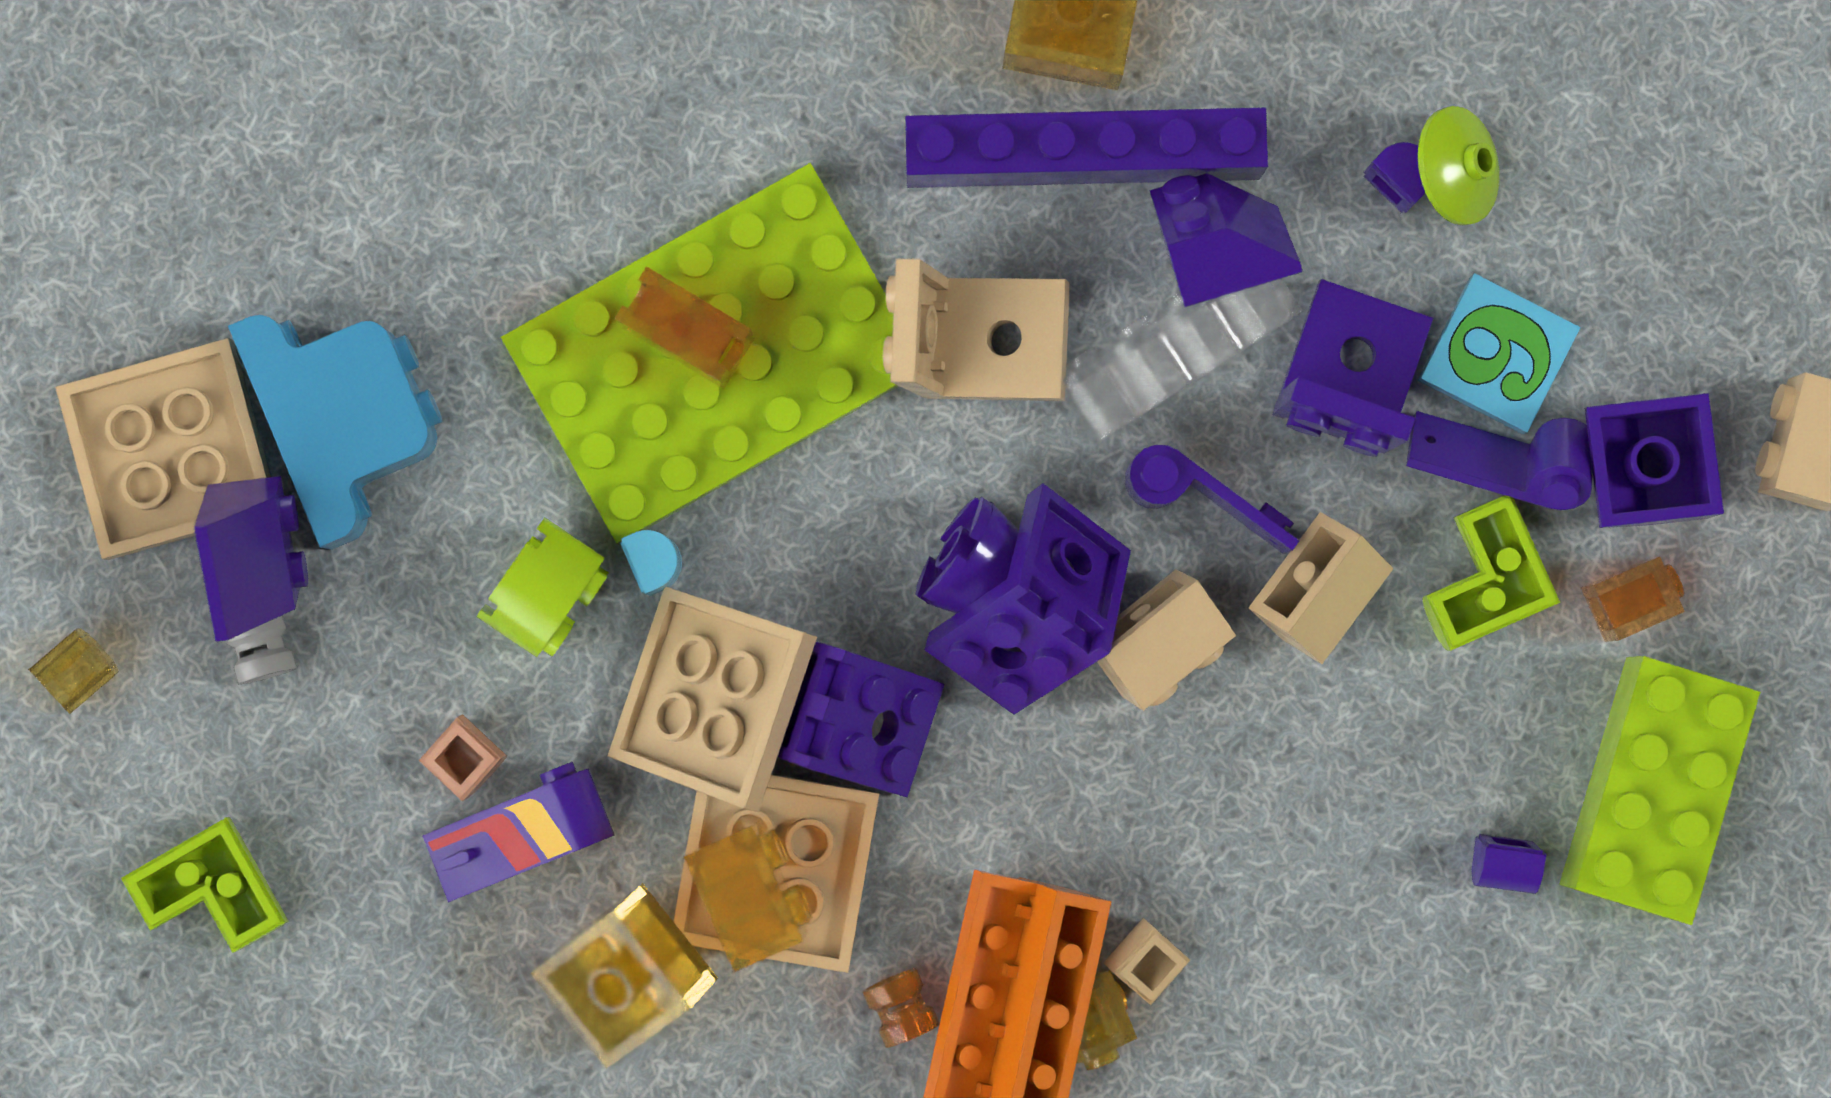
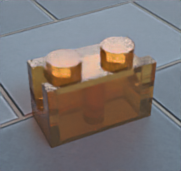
M646 266L639 277L641 286L636 297L628 308L622 305L615 320L626 331L725 389L755 339L752 330ZM734 339L728 354L721 364L718 363L729 343Z

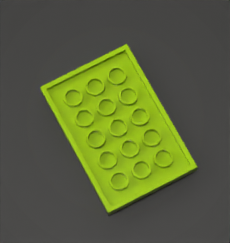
M811 163L500 337L618 545L622 542L621 538L646 530L899 387L891 382V373H886L883 364L885 339L888 336H893L894 312L888 311L886 294Z

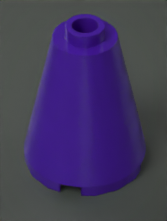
M976 497L971 499L959 511L941 536L940 540L945 542L937 560L929 556L917 582L915 595L929 605L955 614L1007 579L1019 529L991 501H987L983 497H980V500Z

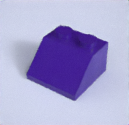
M1208 173L1198 176H1178L1167 181L1162 187L1149 190L1184 307L1303 272L1278 206Z
M1709 393L1585 408L1599 528L1647 526L1701 520L1724 514Z
M281 476L209 484L207 486L194 525V531L216 642L230 640L295 610L300 588L308 587V569L305 554L303 551L294 552L291 532L298 531L299 527L297 505L294 495L284 496Z

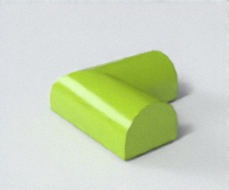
M1506 495L1453 517L1478 572L1427 594L1422 598L1423 606L1433 631L1440 644L1447 651H1452L1560 603L1515 500Z
M230 817L222 819L121 878L150 931L204 901L232 953L249 946L289 922Z

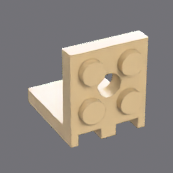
M896 259L895 276H889L886 284L887 309L889 312H894L893 336L886 337L884 342V369L886 373H891L892 383L926 399L1065 401L1070 282L1066 279L948 278L921 259ZM1008 323L1016 324L1022 335L1019 348L1010 355H997L992 347L994 332L1001 325Z

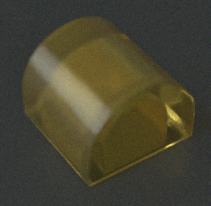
M80 628L75 629L28 669L69 714L118 673V668L112 658L91 635Z

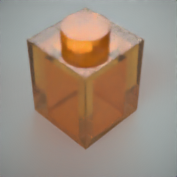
M1660 556L1642 560L1581 587L1605 642L1622 640L1685 612L1679 598L1684 597L1681 580L1670 564L1664 566Z

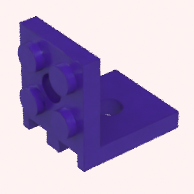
M1320 279L1272 415L1288 418L1286 426L1303 434L1320 437L1323 432L1337 438L1343 437L1345 438L1344 447L1367 456L1377 457L1379 452L1385 454L1404 444L1409 439L1416 418L1401 413L1433 318ZM1359 339L1370 347L1372 363L1367 370L1362 372L1351 371L1342 363L1340 351L1346 341Z
M1043 483L1027 494L1007 579L930 631L924 650L1015 715L1110 654L1131 550ZM1066 558L1070 561V563L1072 564L1074 570L1070 567V565L1068 564ZM1018 647V648H1020L1022 651H1020V652H1011V651H1007V650H1005V649H1003V648Z
M816 641L777 757L811 770L908 798L945 684ZM882 713L883 724L881 730L873 738V723L876 717Z

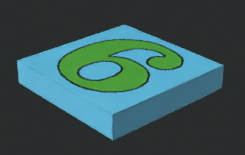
M1474 273L1470 276L1417 381L1521 434H1525L1538 413L1581 327Z

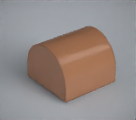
M462 714L451 723L419 761L461 801H464L486 782L503 763L507 755Z

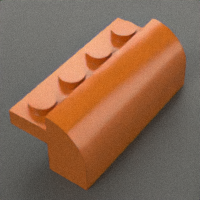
M974 869L923 1098H1069L1111 901L1057 885Z

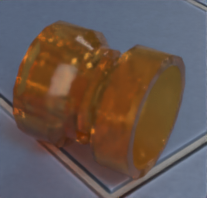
M917 968L900 972L862 991L869 1009L876 1011L881 1020L879 1033L885 1048L910 1041L940 1025L933 1006L926 1004L921 995L924 984ZM910 999L912 1000V1001H910V1002H908V1003H905V1004H903V1005H900V1006H898V1007H896V1008H894V1009H892V1010H890V1011L888 1010L889 1008L894 1007V1006H896V1005H899V1004H901V1003H903V1002H905V1001H908V1000H910Z

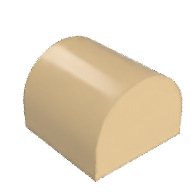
M1142 918L1103 963L1147 1003L1152 1005L1190 962V959L1148 921Z

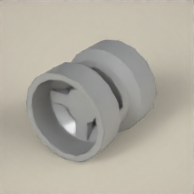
M283 615L230 640H226L227 645L235 648L238 659L233 667L238 685L261 681L297 669L293 651L285 647L282 638L286 630ZM264 648H267V649H268V650H266V651H262V652H258V653H255V654H254V651L261 650V649H264Z

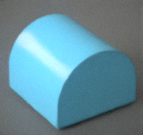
M652 530L638 531L621 538V547L642 593L652 596L675 583L682 569V557L678 547L672 540Z

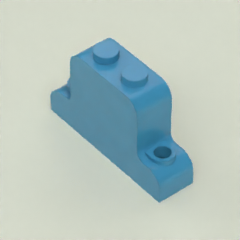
M253 315L229 325L228 328L319 546L333 550L356 540L364 532L367 518L372 516L369 503L362 488L372 481L426 459L432 454L437 444V432L434 425L441 423L442 417L431 392L428 389L420 392L411 371L420 366L409 339L406 335L396 338L381 325L372 321H362L303 346L290 320L278 323L264 315Z

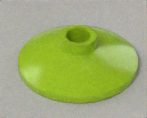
M1450 106L1437 110L1426 121L1419 139L1418 167L1421 182L1432 206L1444 219L1456 225L1475 224L1483 220L1490 213L1497 198L1500 180L1497 152L1487 128L1474 113L1459 106Z

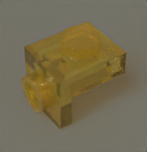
M1111 970L1097 972L1082 1035L1084 1041L1080 1044L1076 1062L1084 1063L1086 1070H1093L1119 1059L1120 1055L1117 1048L1137 1039L1127 1013L1128 1003L1126 995L1121 986L1114 980Z

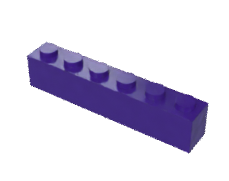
M1266 107L905 116L907 188L1167 182L1172 178L1182 175L1198 176L1205 173L1223 181L1260 180L1268 168Z

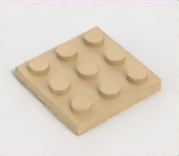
M229 338L55 387L101 558L104 560L115 559L195 536L194 525L209 484L271 477L235 343Z
M669 587L664 588L608 757L743 809L759 812L817 637Z
M771 774L760 810L755 812L696 791L670 942L848 973L880 793Z

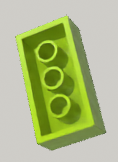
M1646 656L1626 657L1559 885L1674 921L1693 925L1760 691Z

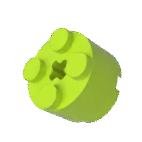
M544 517L536 528L546 535L544 540L541 542L534 536L531 537L488 598V600L498 606L496 610L485 604L476 616L535 657H538L541 651H544L551 657L554 656L575 623L567 614L576 601L587 607L609 573L600 567L605 557Z

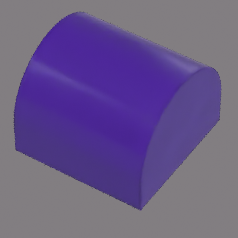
M1399 142L1388 146L1363 172L1365 174L1363 177L1401 213L1403 211L1406 213L1425 194L1419 173L1418 145Z
M1479 834V837L1476 836L1471 870L1473 885L1536 894L1542 882L1546 854L1533 841Z

